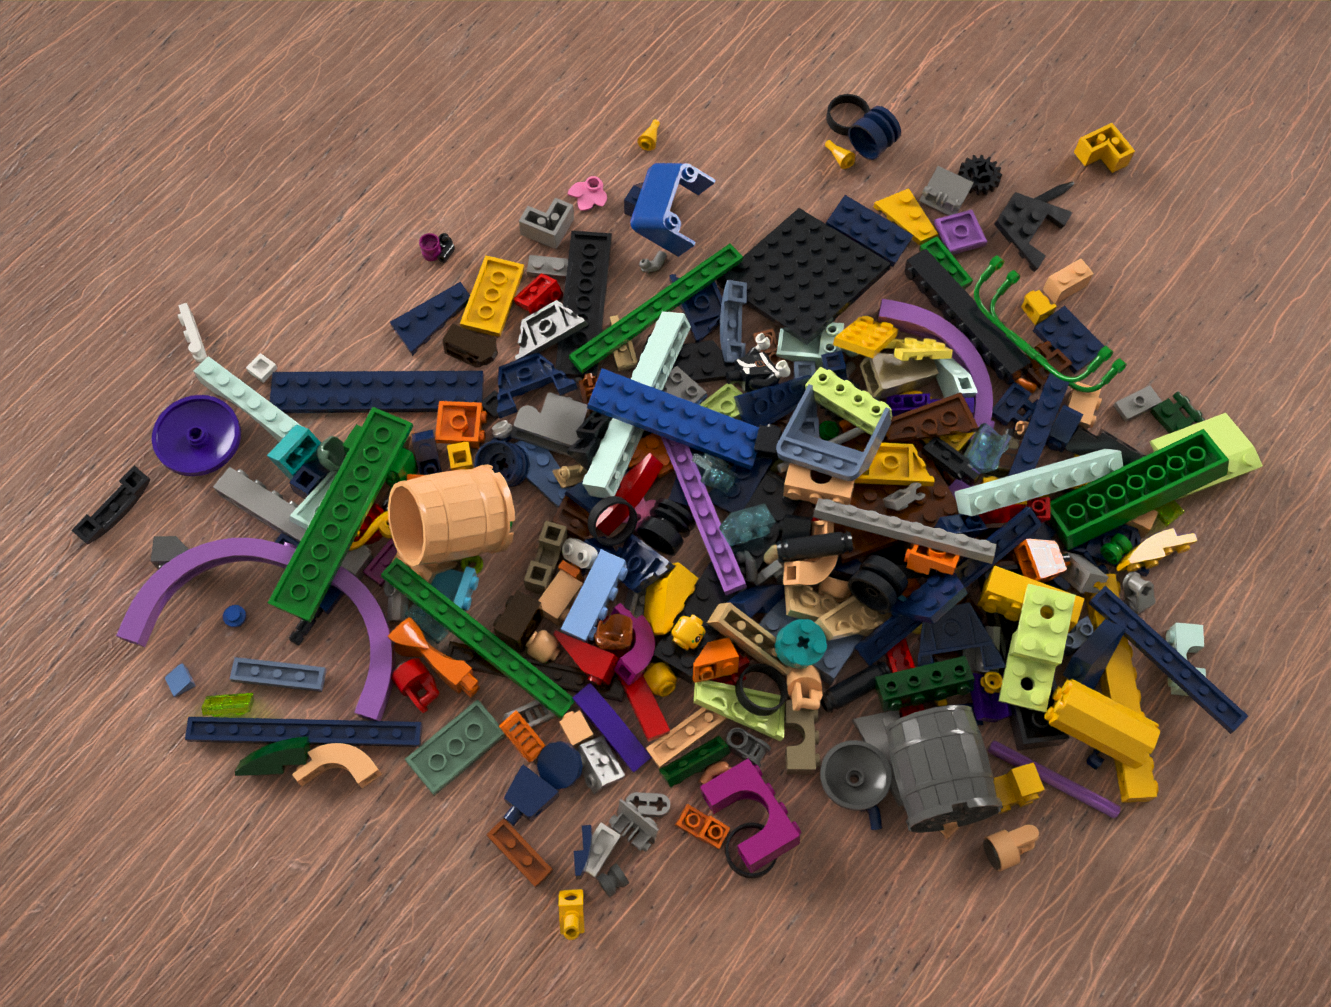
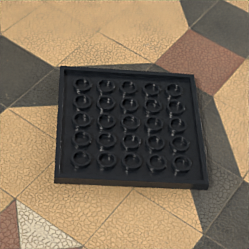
M798 208L746 253L741 263L716 281L717 285L722 289H725L727 280L747 283V301L745 304L808 345L890 270V263L801 208Z

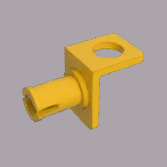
M583 890L559 891L558 905L560 934L564 935L568 940H574L578 938L579 934L585 932ZM568 896H576V897H578V898L575 899V900H566V899H564V898H566V897H568Z

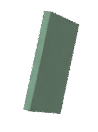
M477 699L404 760L435 796L505 738L506 735L499 728L498 722Z

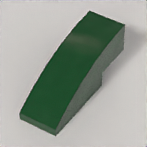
M297 737L278 741L250 753L240 760L235 770V776L283 774L287 765H305L309 758L307 753L310 751L309 737Z

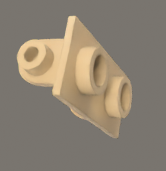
M578 464L569 467L562 466L560 469L553 470L552 472L563 489L575 486L583 481L588 471Z

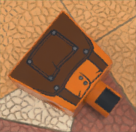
M1025 539L1014 548L1023 576L1041 583L1053 580L1064 573L1067 569L1066 566L1070 564L1071 560L1068 553L1060 552L1055 541Z

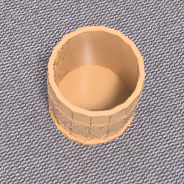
M487 464L474 469L440 472L395 483L389 495L388 520L393 542L403 561L410 566L439 564L474 557L485 552L493 554L507 550L512 543L514 535L513 532H509L510 522L515 521V509L511 492L500 472L494 473L492 470L493 466Z

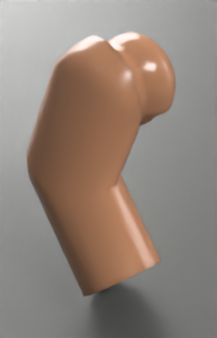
M726 761L712 763L707 766L698 782L704 785L714 779L715 776L721 775L732 767Z

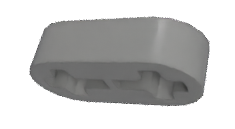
M636 792L630 794L626 799V802L632 803L637 798L639 803H646L647 806L638 807V813L645 817H664L670 810V800L664 794ZM658 800H662V803L667 806L663 807L662 811H657V807L649 806V804H657Z

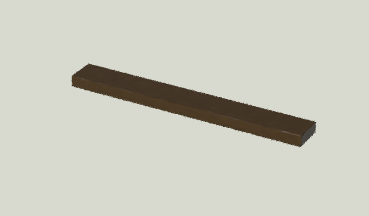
M450 641L446 653L447 656L466 662L473 671L508 678L468 645ZM523 657L563 690L578 693L591 683L603 698L619 702L623 700L624 689L618 676H613L609 685L601 683L599 686L588 681L589 677L580 668L552 662L543 664L536 659Z

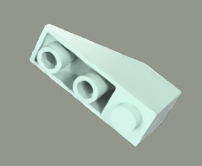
M953 358L934 359L939 372L936 378L944 398L960 392L964 398L974 397L978 393L971 375Z

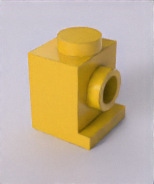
M1033 290L1025 295L1021 308L1036 326L1051 316L1057 306L1055 303L1051 305L1049 299L1040 290L1036 292Z
M468 441L447 445L451 471L474 469Z

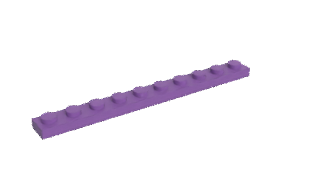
M661 436L725 595L746 588L745 580L689 447Z

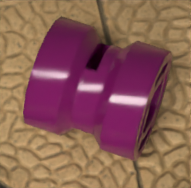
M427 233L419 239L423 258L427 261H436L438 259L437 256L442 251L439 238L433 233Z

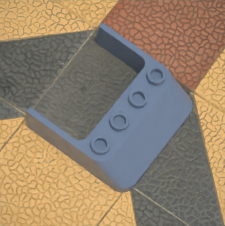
M808 384L776 445L777 455L783 461L845 481H853L869 469L891 425L890 408H885L864 452L800 432V428L815 401L813 385Z

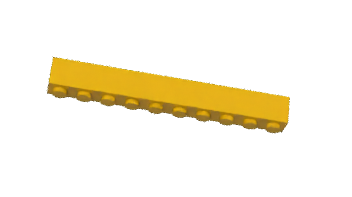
M1106 574L1109 577L1106 582L1100 583L1098 581L1093 586L1099 590L1106 586L1120 598L1121 587L1119 581L1116 580L1115 574ZM1084 592L1088 616L1095 631L1105 618L1089 604V601L1097 593ZM1122 636L1100 678L1102 694L1145 717L1144 712L1140 708L1141 693L1136 687L1137 671L1133 667L1131 660L1133 650L1131 645L1128 644V639ZM1146 752L1143 758L1147 759L1145 764L1137 769H1133L1114 759L1122 803L1149 802L1157 797L1158 783L1153 777L1154 761L1149 756V753Z

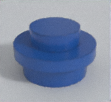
M239 605L229 606L223 613V621L229 627H239L246 620V612Z

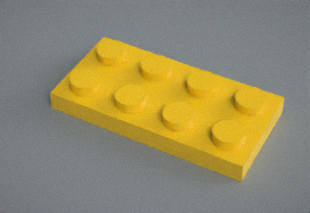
M485 255L460 326L464 329L500 337L525 270L524 264Z
M860 316L834 338L833 345L874 358L897 337L899 329L893 327L891 323H879L874 321L872 317Z

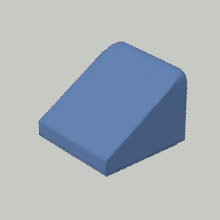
M183 663L164 677L174 697L196 686L187 667Z

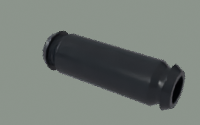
M848 531L846 533L833 532L790 538L783 542L779 540L776 543L778 559L781 562L783 560L790 562L841 555L846 551L849 553L853 551L852 537Z
M878 661L877 665L872 664L828 688L825 693H822L823 696L820 703L827 713H833L834 709L838 710L875 690V677L890 674L891 671L885 662Z

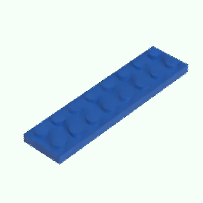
M601 369L587 406L588 409L749 470L753 467L757 454L754 451L759 427L606 369Z

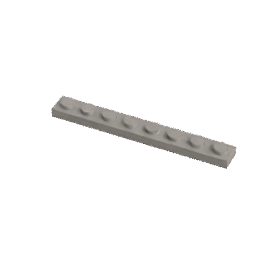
M818 498L813 517L990 564L994 560L996 544L990 543L987 540H978L964 534L947 532L941 528L924 526L918 522L901 520L895 516L890 517L878 514L876 511L859 509L853 505L836 503L830 499Z

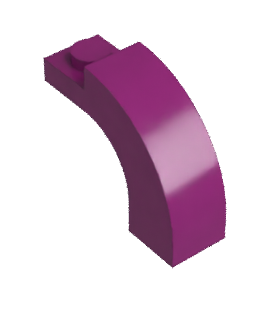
M620 603L614 607L610 615L623 614L630 617L633 621V637L629 646V652L619 659L614 671L630 686L641 677L651 661L655 650V638L646 618L643 615L635 618L631 611Z

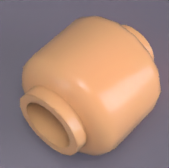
M545 630L534 631L525 645L528 647L527 654L543 664L549 659L554 661L560 652V649L557 648L559 645L557 638Z

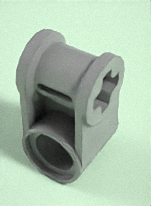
M1136 571L1128 573L1122 584L1125 597L1124 603L1138 615L1155 604L1154 585L1150 581L1143 580Z

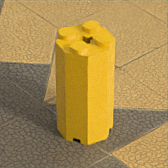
M1073 679L1067 680L1062 688L1059 686L1056 688L1052 699L1055 700L1053 706L1049 707L1044 719L1049 721V725L1133 769H1137L1145 764L1147 759L1143 758L1146 752L1149 754L1153 752L1160 735V729L1157 728L1159 727L1158 723Z

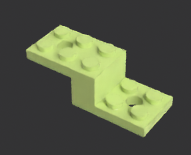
M1033 584L1027 585L1018 629L1012 634L999 702L1043 713L1047 712L1055 668L1062 664L1076 595ZM1047 606L1052 610L1053 615L1050 619H1045L1041 616L1040 610L1042 607ZM1025 677L1030 678L1033 682V687L1029 691L1021 687V680Z

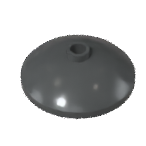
M850 740L837 744L825 755L820 769L821 784L827 796L835 804L848 810L862 811L878 805L885 798L891 786V768L886 757L878 748L863 741ZM850 777H856L858 782L852 783Z

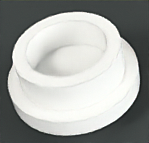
M503 420L492 427V434L495 438L504 439L511 434L510 431H512L513 427L507 420Z

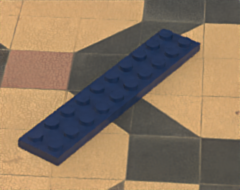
M483 371L273 372L269 402L284 413H369L372 407L384 412H438L439 401L481 403L483 401L484 373Z

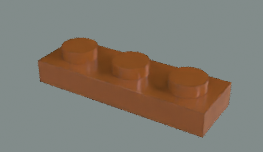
M504 818L486 834L535 888L553 872V869Z

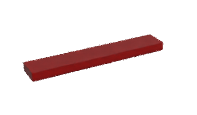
M609 616L605 617L604 621H602V624L607 621ZM628 646L626 649L608 650V652L615 654L620 659L630 649ZM617 674L648 742L669 734L670 729L644 678V674L630 686Z

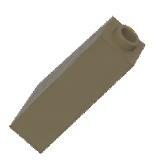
M878 353L874 358L866 357L860 364L869 394L876 400L926 386L939 374L934 359H930V357H923L922 360L909 358L908 361H902L895 358L894 354Z

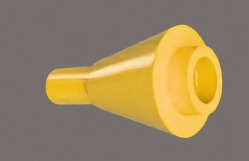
M656 119L653 120L651 126L637 140L638 145L643 150L652 151L656 147L657 129L660 125V122Z
M831 140L826 141L825 147L832 152L841 169L850 168L854 164L856 157L854 152L836 146Z

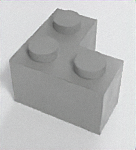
M555 198L546 213L527 206L519 220L520 234L557 249L574 220L573 205Z

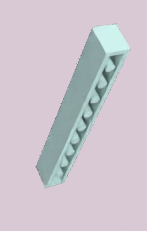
M662 311L659 320L656 321L652 335L648 339L645 350L640 356L639 363L632 373V380L661 391L663 390L691 328L684 313ZM614 418L609 422L606 434L601 440L600 447L583 479L582 484L590 496L600 498L615 496L644 432L643 429Z

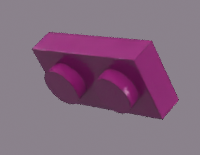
M392 538L363 571L365 576L381 587L386 582L381 577V574L391 564L397 553Z

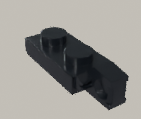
M934 437L922 448V454L957 480H962V482L970 487L977 482L980 474L972 469L973 467L969 464L970 460L941 438Z

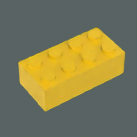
M994 566L985 580L977 605L987 612H997L1004 615L1008 620L1019 621L1028 584L1062 592L1066 591ZM1077 595L1075 596L1068 633L1077 624L1085 599ZM1047 606L1042 607L1040 610L1041 616L1045 619H1050L1053 615L1052 610Z

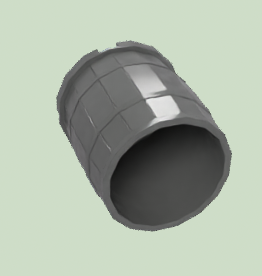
M965 705L935 707L901 717L886 727L890 759L900 797L908 815L906 824L910 832L944 830V824L956 821L958 827L985 820L1001 812L1003 808L1002 801L996 795L994 776L971 707Z

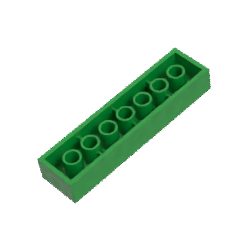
M1201 429L1050 501V520L1048 522L1056 531V534L1067 550H1070L1226 476L1229 459L1204 429Z

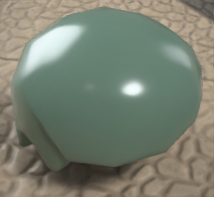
M335 436L328 437L317 448L319 462L330 471H338L346 456L342 446L343 441Z

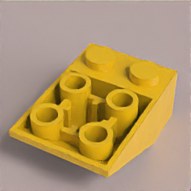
M679 562L672 563L675 567L646 588L644 617L650 624L654 635H663L672 629L675 617L684 609L685 600L696 588L695 584L699 578Z

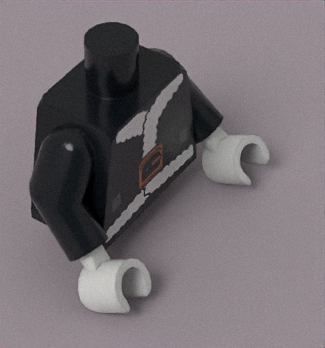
M763 333L756 336L758 344L756 347H752L744 357L735 360L734 371L726 372L727 383H738L746 393L779 384L780 377L790 375V368L785 360L779 361L775 367L766 353L760 352L761 349L766 350L770 347V341Z

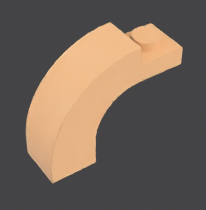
M826 520L812 522L811 535L834 532V522ZM838 555L805 559L804 561L784 562L783 585H813L823 581L834 569Z
M342 743L325 744L307 752L312 761H307L305 765H299L296 768L297 771L292 774L301 786H304L326 770L341 768L349 771L361 788H364L382 775L367 754L354 746Z

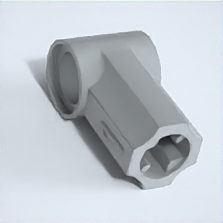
M386 581L384 592L388 596L387 621L401 623L408 618L409 599Z

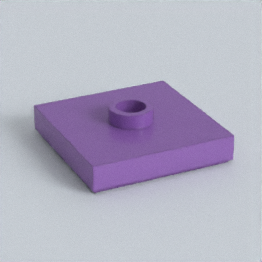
M973 210L942 217L934 221L943 244L952 255L983 247L987 244V240Z

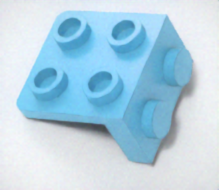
M466 566L464 573L450 569L436 574L431 585L466 612L471 606V595L478 586L479 577H477L474 568Z

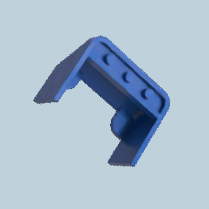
M688 163L653 164L647 171L630 220L632 229L679 257L695 246L696 242L679 233L681 221L676 214L670 211L678 185L680 184L693 193L700 195L712 186L716 180Z

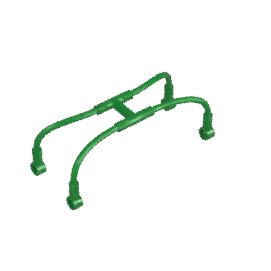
M998 255L991 259L989 266L980 275V279L976 283L974 289L976 304L982 313L1029 357L1057 378L1070 382L1069 387L1085 393L1095 392L1105 384L1108 385L1117 374L1126 368L1127 364L1119 358L1112 364L1111 369L1104 375L1099 384L1093 387H1082L1073 383L1085 379L1091 373H1094L1103 362L1111 358L1114 352L1108 346H1104L1083 374L1077 377H1068L1058 372L1038 351L1015 332L1009 330L995 313V304L1001 295L1003 296L1021 277L1015 270L1008 273L1006 280L996 290L997 293L990 303V312L982 304L979 296L981 285L995 271L999 270L1005 262Z

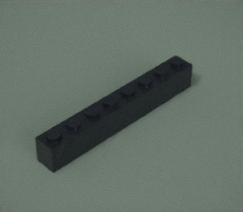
M927 249L907 259L904 271L906 277L917 285L919 291L929 298L935 308L940 310L945 320L954 325L969 339L985 364L991 366L999 379L1009 385L1028 373L1031 361L1006 337L1003 331L982 313L973 298Z

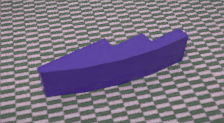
M591 683L572 697L598 733L605 738L614 752L618 753L631 772H635L652 758Z

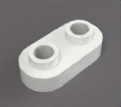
M569 538L562 546L564 558L580 568L591 569L598 556L594 547L579 539Z

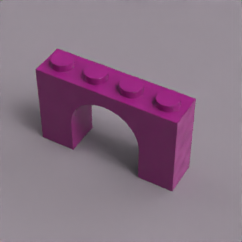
M748 758L700 786L703 799L713 814L743 799L757 801L767 810L769 819L766 826L757 834L737 845L738 854L750 873H753L799 845L801 830L795 821L791 822L787 817L788 811L782 802L778 803L774 795L776 794L769 782L765 784L761 778L763 774L757 764L753 765Z

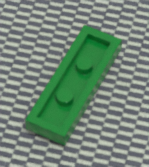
M937 236L920 246L919 250L927 249L963 289L972 284V278Z

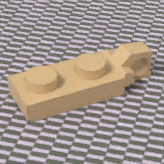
M618 315L610 317V326L619 321ZM631 340L613 352L617 371L636 367L637 358Z

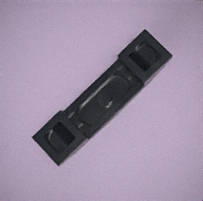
M134 465L119 480L122 485L92 516L86 514L71 531L87 545L94 542L113 528L132 509L144 493L151 479Z

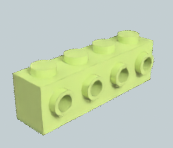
M822 367L805 384V389L808 384L813 385L814 397L817 403L871 436L885 408H890L885 402L877 401L868 392L857 389L850 381H844L837 377L833 371L825 370ZM890 408V416L892 420V409Z

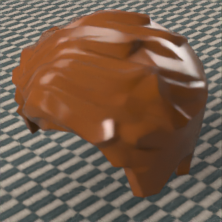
M623 614L610 615L603 624L602 621H599L596 633L594 634L596 644L606 651L626 649L632 641L633 621L630 617Z

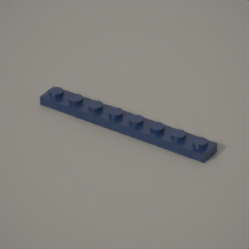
M1104 586L1089 601V604L1105 619L1126 629L1123 636L1230 734L1248 717L1243 710L1109 588Z

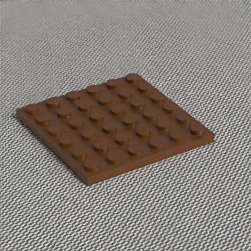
M865 432L840 445L864 452L871 435ZM885 437L882 443H888ZM920 439L896 443L913 444L918 452V456L926 464L925 469L930 476L934 477V486H921L916 489V494L925 493V497L922 500H914L908 504L907 508L896 511L885 507L882 499L899 489L904 490L908 488L909 485L854 483L850 505L859 509L876 511L878 514L890 517L895 516L901 520L918 522L932 528L935 527L940 517L960 514L958 513L956 500L934 462L921 453L924 445ZM811 470V479L818 484H825L832 478L830 475ZM811 503L813 509L815 510L816 504ZM834 523V532L846 533L848 531L852 537L853 551L850 553L846 551L844 554L838 555L842 564L905 542Z

